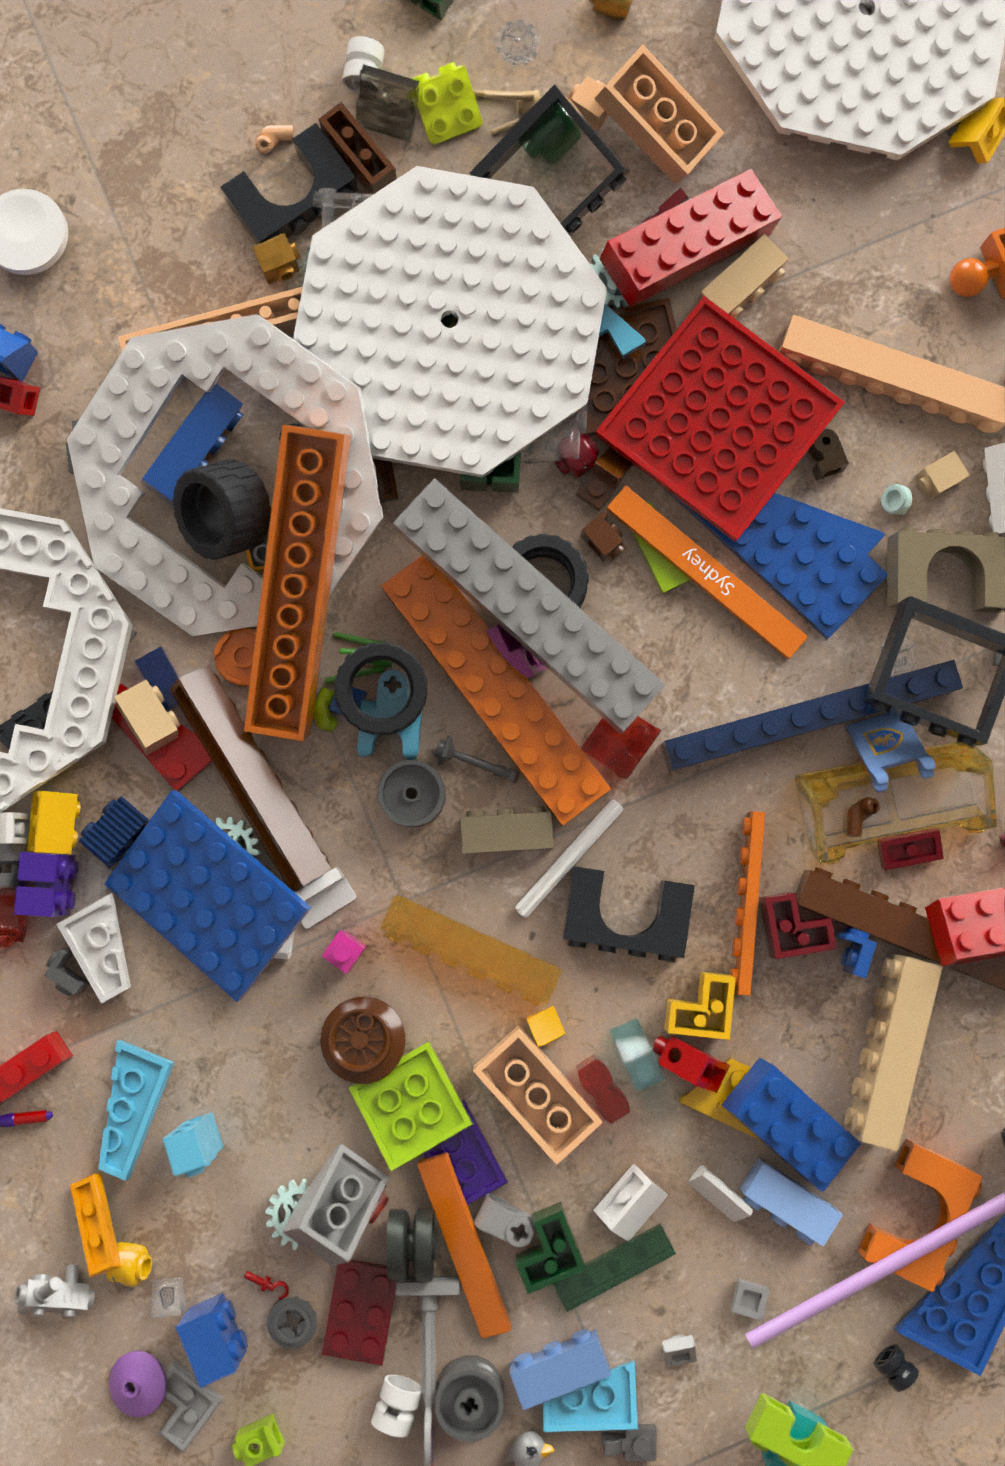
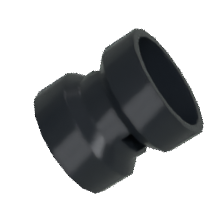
M893 1344L878 1354L874 1365L881 1374L889 1377L888 1382L896 1392H901L909 1388L917 1380L919 1371L912 1362L905 1360V1354L899 1346Z

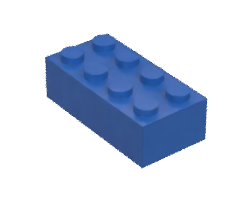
M216 383L211 392H205L143 476L141 484L171 505L178 478L187 470L209 463L204 458L209 452L215 455L226 439L222 435L225 429L231 432L244 414L239 410L243 403Z
M760 1057L721 1104L801 1177L822 1193L861 1145L855 1137L776 1066Z

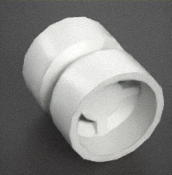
M361 36L353 37L348 41L345 59L347 63H345L342 84L347 90L359 95H372L378 92L381 77L379 70L382 68L385 51L382 44L372 38Z
M392 1374L385 1376L379 1395L382 1400L376 1404L371 1420L372 1425L377 1430L390 1436H408L415 1417L413 1411L418 1408L422 1395V1386L416 1381L401 1375Z

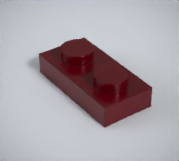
M936 827L877 839L881 868L885 871L944 859L940 830Z

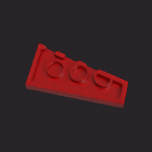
M120 683L117 695L129 688ZM114 705L112 714L114 722L174 790L179 792L212 763L197 735L182 724L177 728V739L146 755L118 708Z

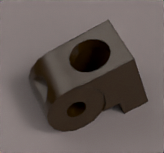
M824 429L809 448L810 455L817 460L816 465L812 469L816 481L843 472L849 464L839 437L831 429Z

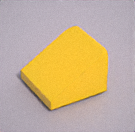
M554 1005L526 1017L538 1048L566 1034Z

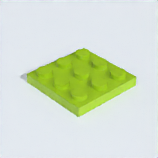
M429 1041L402 1056L396 1068L383 1079L367 1084L355 1083L349 1087L391 1171L398 1169L473 1125L468 1112Z

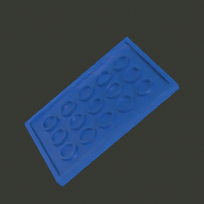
M177 790L170 791L104 883L236 1002L243 999L312 908Z

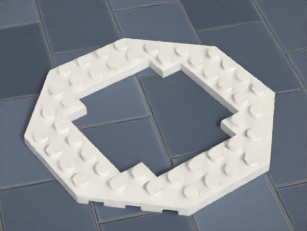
M258 314L131 337L67 439L95 567L191 636L257 626L263 576L242 563L225 586L130 518L145 492L125 479L121 474L184 376L204 391L210 393L224 370L228 369L308 428L351 435L330 595L384 518L382 506H380L375 467L371 456L367 422L362 406L361 389Z
M0 508V570L49 579L43 607L71 613L44 730L15 724L9 753L0 752V813L106 743L115 705L114 697L118 692L133 626L66 521Z

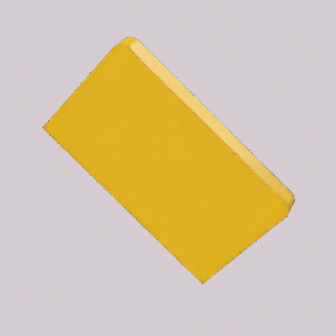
M993 98L983 108L963 119L959 123L956 132L953 133L948 141L950 147L970 146L977 164L988 163L1005 135V98Z

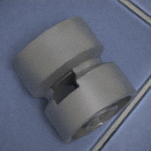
M0 844V887H27V881L18 880L20 852H28L26 851L27 844ZM2 864H12L11 873H2Z

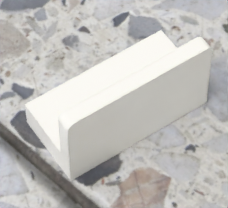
M335 867L295 892L312 907L301 921L306 929L357 898L339 867Z
M633 1164L593 1211L612 1232L629 1241L666 1199L668 1194L654 1184L638 1166Z

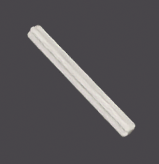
M612 799L515 906V910L522 917L527 918L621 814L623 807L616 800Z

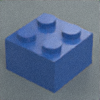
M224 1293L190 1307L176 1326L200 1388L235 1373L247 1351L248 1341L242 1329L238 1330L234 1320L236 1318L235 1308L230 1300L226 1301Z

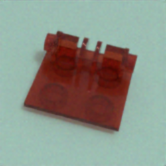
M638 716L620 734L602 718L581 747V750L614 771V774L621 779L625 778L627 780L661 730Z

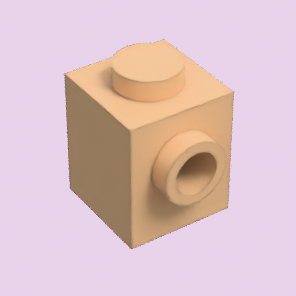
M587 76L581 85H575L569 98L598 132L610 116L594 99L605 87V84L600 81H594Z

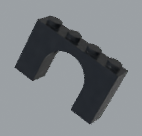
M317 123L292 138L297 155L314 177L310 192L301 201L284 206L269 202L260 194L245 171L220 186L226 202L257 245L284 233L287 239L294 234L302 233L311 222L317 218L322 219L326 217L332 208L341 202L346 203L350 201L358 192L356 177Z
M573 866L562 938L568 940V946L586 948V943L597 944L599 951L616 953V948L628 949V955L646 958V952L658 954V960L676 962V957L685 958L695 885L661 880L657 912L651 925L638 934L621 935L608 928L600 913L604 871Z

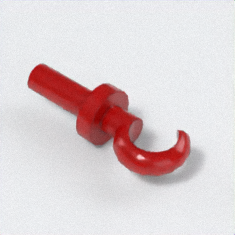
M248 1270L244 1275L245 1279L259 1285V1290L265 1292L266 1289L273 1292L277 1286H283L285 1293L278 1297L279 1300L287 1297L289 1293V1287L284 1281L272 1283L270 1282L271 1277L266 1275L265 1278H262Z

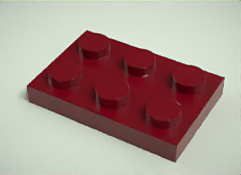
M352 1259L347 1263L337 1265L322 1355L383 1366L397 1283L388 1281L386 1265Z

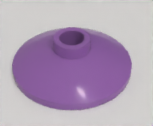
M132 1351L116 1361L109 1376V1391L114 1404L120 1411L128 1416L144 1417L154 1412L163 1402L167 1390L166 1374L161 1363L153 1355L144 1351ZM130 1382L134 1384L135 1392L132 1390Z

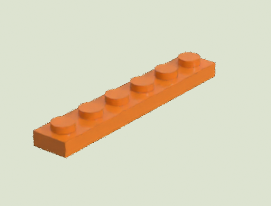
M758 811L748 812V817H744L742 821V835H746L745 847H741L739 864L744 865L743 877H739L737 882V895H741L740 908L736 907L734 917L735 925L739 926L738 938H734L732 943V955L736 956V966L731 968L730 975L736 977L734 992L739 995L751 996L765 812Z

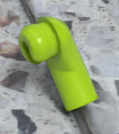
M322 687L315 700L313 717L316 726L320 730L332 732L338 724L337 719L331 716L329 705L335 692Z

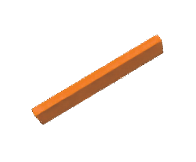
M448 1153L420 1160L417 1163L419 1172L481 1338L510 1332L512 1328L510 1318Z

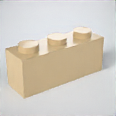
M764 234L701 291L697 303L705 296L737 320L744 312L743 307L749 301L754 304L765 293L764 288L770 282L775 285L785 275L786 271L784 268L789 258Z

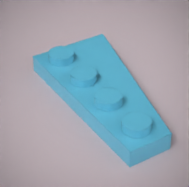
M117 1040L115 1052H117L116 1064L112 1068L111 1080H113L111 1098L108 1099L106 1110L109 1112L107 1127L103 1131L98 1169L126 1181L131 1178L174 1062L123 1040Z

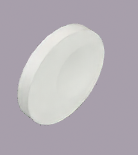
M16 189L0 195V267L18 275L37 274L50 268L62 256L68 241L67 222L57 204L47 195L31 189Z

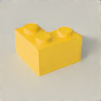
M700 972L697 1002L667 999L664 1030L671 1034L730 1040L736 977L728 974Z

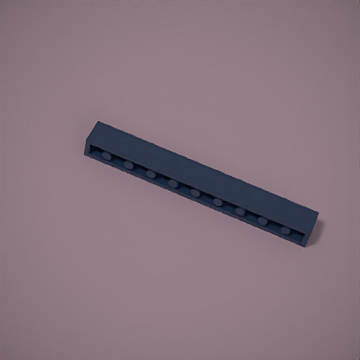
M950 660L890 677L884 693L913 704L962 689L963 686L955 660ZM870 683L665 740L661 743L668 771H675L877 714V710L871 708V704L863 702Z

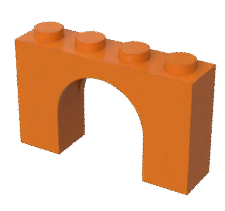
M905 1140L894 1167L903 1174L931 1186L937 1194L940 1214L936 1225L929 1232L931 1233L969 1212L973 1199H976L981 1192L983 1176L913 1141ZM869 1223L857 1252L866 1261L874 1264L920 1238H900ZM955 1238L893 1273L934 1292L936 1285L941 1284L945 1275L944 1266L948 1257L952 1256L957 1248V1239Z

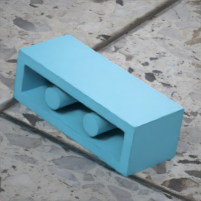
M213 1112L184 1121L163 1138L174 1176L185 1173L186 1178L205 1171L204 1167L211 1164L210 1161L216 1159V1154L224 1147Z

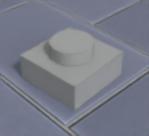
M738 1278L730 1306L731 1311L762 1321L770 1289L768 1286Z
M674 1335L668 1340L662 1341L667 1368L697 1362L693 1335Z

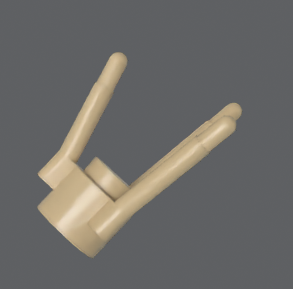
M473 90L476 97L515 100L516 112L523 116L541 99L539 90L525 92ZM521 118L492 129L491 134L496 135L512 129Z

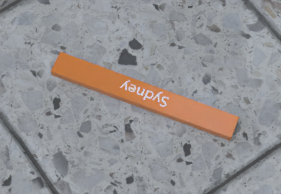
M625 485L606 508L610 514L786 660H789L807 639L808 636L628 486Z

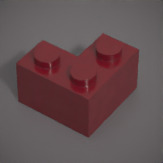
M787 892L759 897L769 957L782 959L837 949L832 919L821 917L801 921L796 893Z

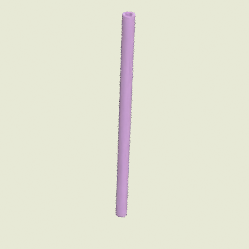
M1005 1192L746 1333L745 1335L752 1348L755 1349L1005 1212Z

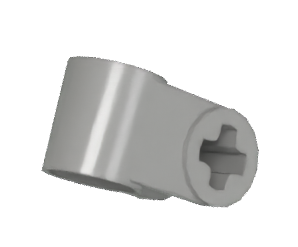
M490 1193L486 1195L474 1220V1225L485 1233L496 1236L513 1246L524 1247L528 1245L534 1234V1223L531 1215L509 1204L499 1196ZM520 1224H524L525 1231L522 1230L520 1234H517L515 1228H518Z

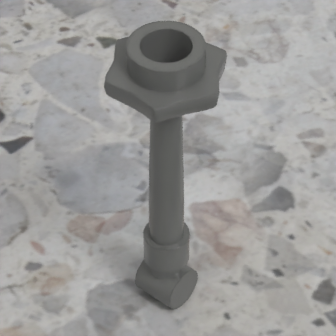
M450 736L447 737L446 741L440 739L434 756L439 758L438 764L442 765L453 757L492 772L495 776L505 777L506 780L514 783L517 782L520 774L515 769H506L503 765H496L456 751Z

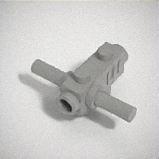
M71 1264L66 1266L65 1282H62L59 1277L51 1279V1276L47 1274L31 1276V1280H27L22 1285L17 1286L14 1303L18 1305L17 1311L21 1315L31 1311V1317L37 1318L43 1317L45 1312L62 1313L63 1319H73L75 1314H82L92 1308L95 1293L94 1290L89 1289V1284L78 1283L79 1265Z

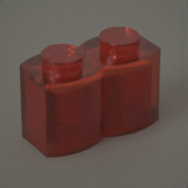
M593 1054L576 1065V1071L583 1088L593 1096L598 1112L607 1122L612 1124L630 1112L629 1103L623 1091L613 1082L610 1071L600 1057Z

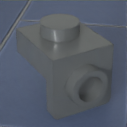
M65 948L60 951L57 950L51 955L46 964L49 968L44 976L55 982V988L61 993L68 996L72 994L77 995L85 991L89 981L65 967L73 954L70 948Z

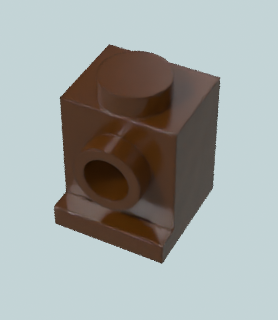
M605 510L581 531L583 540L603 562L609 557L612 560L616 559L626 549L622 544V532L614 523H607L608 514Z

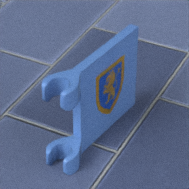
M891 712L888 715L883 714L846 725V731L864 763L877 793L888 790L886 783H888L889 777L884 770L916 761L919 773L923 779L934 776L935 762L927 754L912 725L901 722L899 720L900 716Z

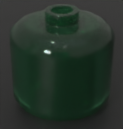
M561 105L529 136L522 147L532 159L538 157L545 164L552 166L557 164L581 139V130Z

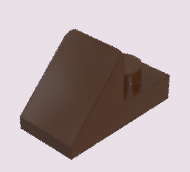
M609 447L596 460L593 470L576 492V496L600 512L633 464Z

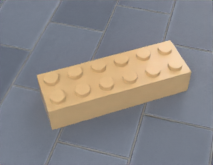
M889 953L888 958H885L882 963L881 975L884 977L881 988L878 987L874 995L875 1014L874 1018L871 1017L867 1024L866 1034L869 1035L867 1046L862 1048L859 1056V1064L862 1067L859 1077H856L853 1081L852 1095H854L852 1107L847 1108L844 1123L847 1125L846 1130L861 1142L894 1151L899 1149L943 966Z

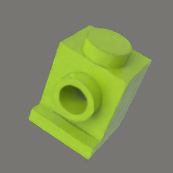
M272 1413L239 1428L234 1438L236 1442L232 1444L236 1460L238 1462L244 1461L245 1466H253L270 1457L281 1455L285 1441L274 1414ZM252 1443H257L260 1447L254 1449Z

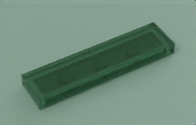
M660 1223L585 1263V1271L553 1285L568 1312L670 1258L676 1252Z

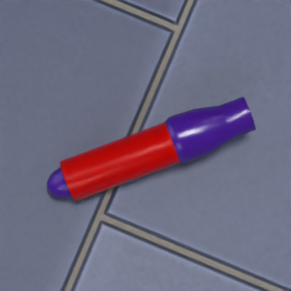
M47 1110L3 1114L0 1116V1127L48 1122L53 1117V1113Z

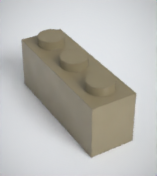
M544 806L527 807V813L515 814L514 808L497 809V815L485 816L484 810L466 811L467 817H460L463 854L554 848L551 812H545Z

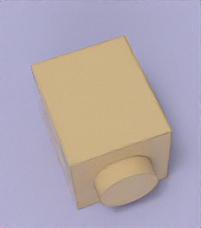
M955 451L928 465L916 475L919 489L923 494L928 495L930 500L956 487L970 476Z

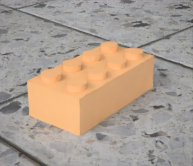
M643 44L594 98L674 184H677L686 177L724 134V131Z
M519 1025L473 1067V1072L556 1165L603 1123L601 1116Z

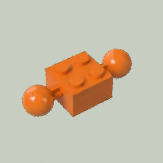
M1005 227L991 232L980 246L986 262L983 263L975 258H966L959 261L953 267L949 281L952 290L956 294L963 297L975 296L985 288L988 280L993 278L1001 298H1005Z

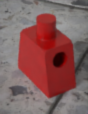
M659 1036L652 1047V1051L661 1056L658 1062L659 1065L691 1084L715 1093L718 1092L730 1067L729 1064L674 1036H671L669 1040Z

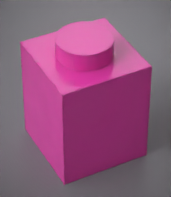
M342 929L338 931L321 957L347 974L351 971L367 946Z

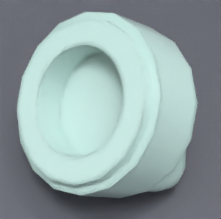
M899 484L890 485L882 494V507L888 513L904 515L912 504V493L906 486Z

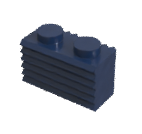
M122 796L117 801L113 799L107 803L102 810L104 815L96 823L90 822L80 834L82 838H80L79 842L109 869L132 846L149 822L147 817Z

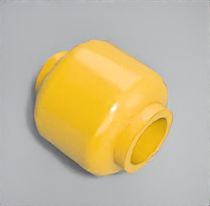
M118 1242L117 1247L121 1266L106 1272V1278L114 1284L128 1287L137 1286L148 1278L152 1268V1257L143 1245Z

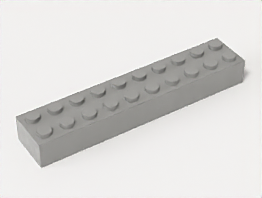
M435 478L393 522L395 532L620 734L629 727L666 686Z

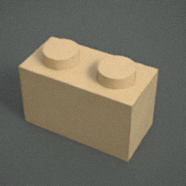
M147 679L114 697L116 707L146 755L178 738L177 728L180 726L176 715L172 710L169 712L165 710L162 702L165 701L162 693L156 685L151 687Z

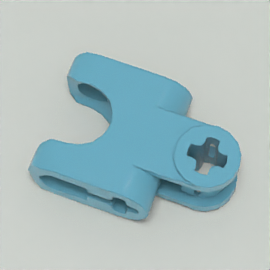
M387 670L378 680L376 701L362 700L361 710L375 718H388L399 713L406 706L409 698V682L405 675L398 670ZM393 678H396L397 682L402 685L401 688H396L395 693H391V690L386 687L387 683H392ZM422 712L410 726L397 732L402 739V754L407 760H416L419 755ZM359 730L357 751L360 757H369L374 753L376 739L379 735Z

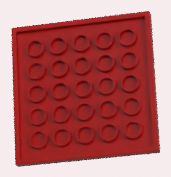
M703 296L599 426L595 435L736 542L845 402L707 297Z

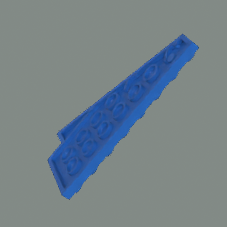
M666 490L826 640L832 636L887 577V572L867 555L885 536L882 531L774 493L739 539L734 542Z

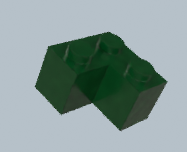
M561 1202L532 1213L533 1223L541 1244L516 1254V1266L527 1294L586 1270L583 1256Z

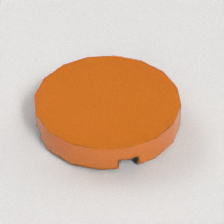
M247 627L230 630L217 642L214 651L215 665L219 674L229 683L240 687L250 686L256 638L255 629Z

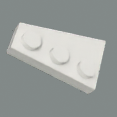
M113 893L56 924L101 1004L131 987Z

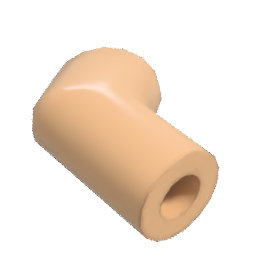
M266 126L255 140L256 149L260 153L266 154L272 151L280 141H293L292 138L295 137L294 126Z

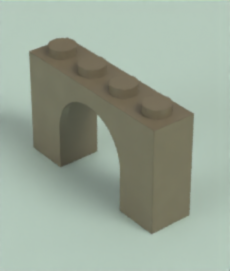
M913 527L899 528L898 532L887 538V608H898L900 601L909 596L927 602V571L929 563L936 553L946 552L962 559L971 572L972 612H1005V537H1002V534L988 532L980 536L974 535V532L969 530L957 531L955 534H945L944 529H930L925 533L917 532V529Z

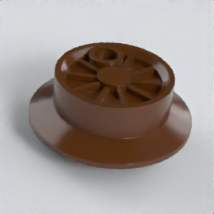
M356 997L342 1002L328 1015L322 1028L320 1042L324 1060L337 1076L348 1082L367 1084L383 1079L396 1068L403 1056L406 1038L403 1023L391 1006L376 998Z

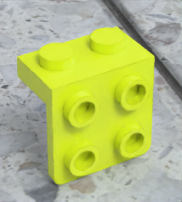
M455 62L439 67L440 73L429 77L428 72L411 78L413 84L406 86L410 98L415 99L428 140L432 144H438L476 129L483 123L466 67H456Z

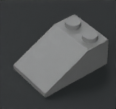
M339 1144L296 1204L282 1233L331 1266L349 1262L389 1177L343 1144Z

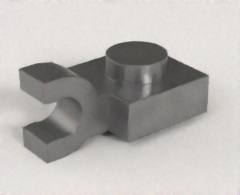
M638 1424V1429L624 1430V1434L602 1433V1448H604L605 1456L618 1455L624 1452L625 1461H656L657 1428L655 1424Z

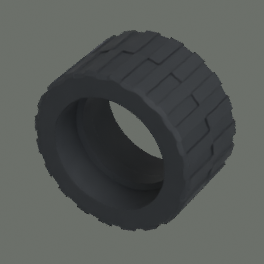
M227 459L187 470L178 478L177 485L174 488V516L184 540L201 557L211 560L222 559L256 548L268 537L272 511L269 494L265 489L263 481L260 480L258 474L248 464L237 459Z
M539 534L527 536L525 539L513 544L512 548L527 561L545 557L562 564L568 571L571 580V588L567 597L581 609L588 589L589 574L587 573L586 561L583 560L582 554L571 542L561 539L560 536Z
M372 642L366 646H360L353 653L348 654L343 664L337 670L338 674L334 681V696L339 706L338 709L347 721L360 731L373 735L397 733L410 726L418 718L425 706L428 683L424 669L411 652L409 653L399 645L396 646L390 642ZM377 660L390 661L400 666L407 674L411 686L410 697L406 706L399 713L388 718H375L364 713L357 706L352 692L353 681L358 671L366 664Z

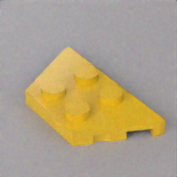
M729 1057L724 1062L729 1064L730 1067L717 1093L696 1086L690 1092L681 1096L680 1103L760 1140L721 1106L750 1070V1066Z

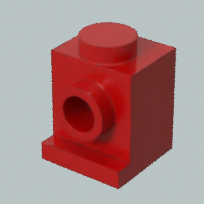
M0 376V408L18 415L35 416L41 387Z

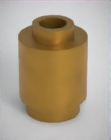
M590 0L589 2L594 4L593 11L616 20L619 18L626 20L633 0Z

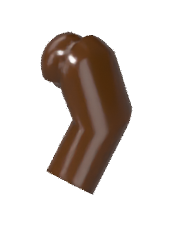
M865 797L849 807L846 836L862 837V822L871 815L878 813L880 809L877 799Z

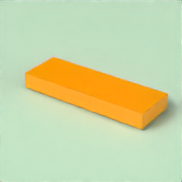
M93 1174L70 1184L89 1277H97L120 1267L119 1251L101 1174Z

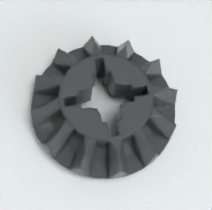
M296 1296L291 1298L285 1297L275 1304L269 1313L267 1321L271 1338L278 1345L289 1349L299 1348L307 1344L314 1336L317 1328L316 1311L313 1310L310 1302ZM289 1311L294 1318H302L297 1324V1333L292 1325H283L289 1318Z

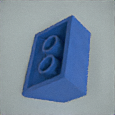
M0 324V372L23 382L38 351L30 344L32 340L18 331L11 334L5 331V326Z

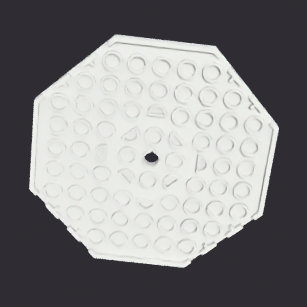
M722 0L714 39L778 133L789 136L791 133L807 136V140L828 145L834 142L847 145V149L867 154L873 151L886 154V158L899 160L983 108L995 97L1005 43V0ZM863 3L868 8L872 7V15L862 14L859 10V5Z
M416 166L312 235L293 340L361 389L362 406L367 422L372 458L483 478L491 473L494 468L506 460H510L526 449L529 444L541 436H545L561 425L564 420L574 413L577 414L587 406L607 287L534 187ZM452 313L458 319V323L455 327L447 328L442 324L441 320L444 316Z

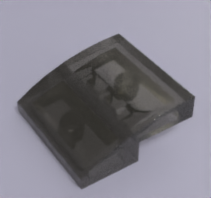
M363 64L360 70V95L356 102V120L363 128L410 142L416 118L419 81Z

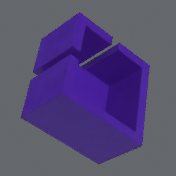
M20 852L18 880L35 881V887L17 886L14 915L44 917L70 915V910H73L76 901V894L72 891L73 879L77 878L79 869L78 862L75 861L76 855Z

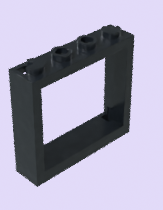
M554 84L469 174L471 176L491 179L562 105L615 169L560 223L565 231L571 235L583 224L581 219L589 211L594 213L604 204L605 200L603 197L611 189L615 192L626 182L627 178L625 176L630 170L565 92Z
M909 596L899 603L863 702L871 704V708L876 709L878 713L888 715L891 712L900 716L899 720L908 725L917 726L921 724L928 727V732L939 737H946L948 735L956 738L958 745H966L973 749L975 746L985 745L988 743L1005 696V634ZM911 619L1002 654L975 729L884 693Z

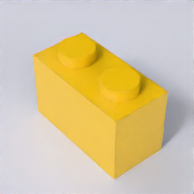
M33 791L26 851L72 854V848H75L77 844V831L74 830L75 818L79 817L81 809L80 801H77L78 794Z

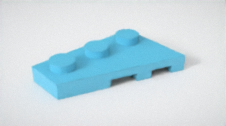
M632 1360L610 1369L611 1376L544 1402V1432L638 1429L635 1361Z

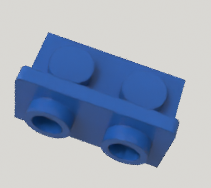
M845 928L844 932H835V937L851 942L850 947H845L842 953L841 964L844 965L842 971L863 978L867 977L877 942L868 940L870 934L853 928Z

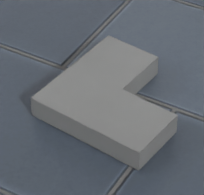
M175 1359L165 1372L167 1379L165 1398L176 1405L177 1409L159 1434L184 1453L224 1397L209 1385L200 1388L195 1374Z

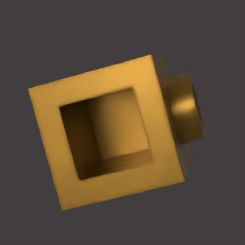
M285 233L252 247L268 284L278 280H288L300 271L297 260L301 259L295 242L289 244Z

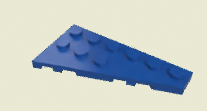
M1005 1214L949 1270L941 1284L936 1285L934 1292L929 1291L894 1327L895 1331L979 1376L982 1375L1005 1326Z

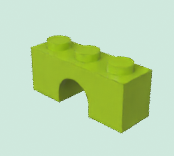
M761 1392L745 1425L750 1443L754 1447L766 1453L768 1450L779 1454V1458L789 1466L847 1465L854 1450L847 1437L818 1422L813 1433L808 1438L802 1440L792 1438L790 1431L796 1418L790 1407Z

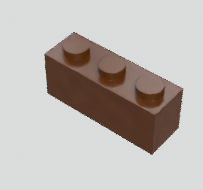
M342 102L318 118L320 129L370 196L397 179L393 164Z

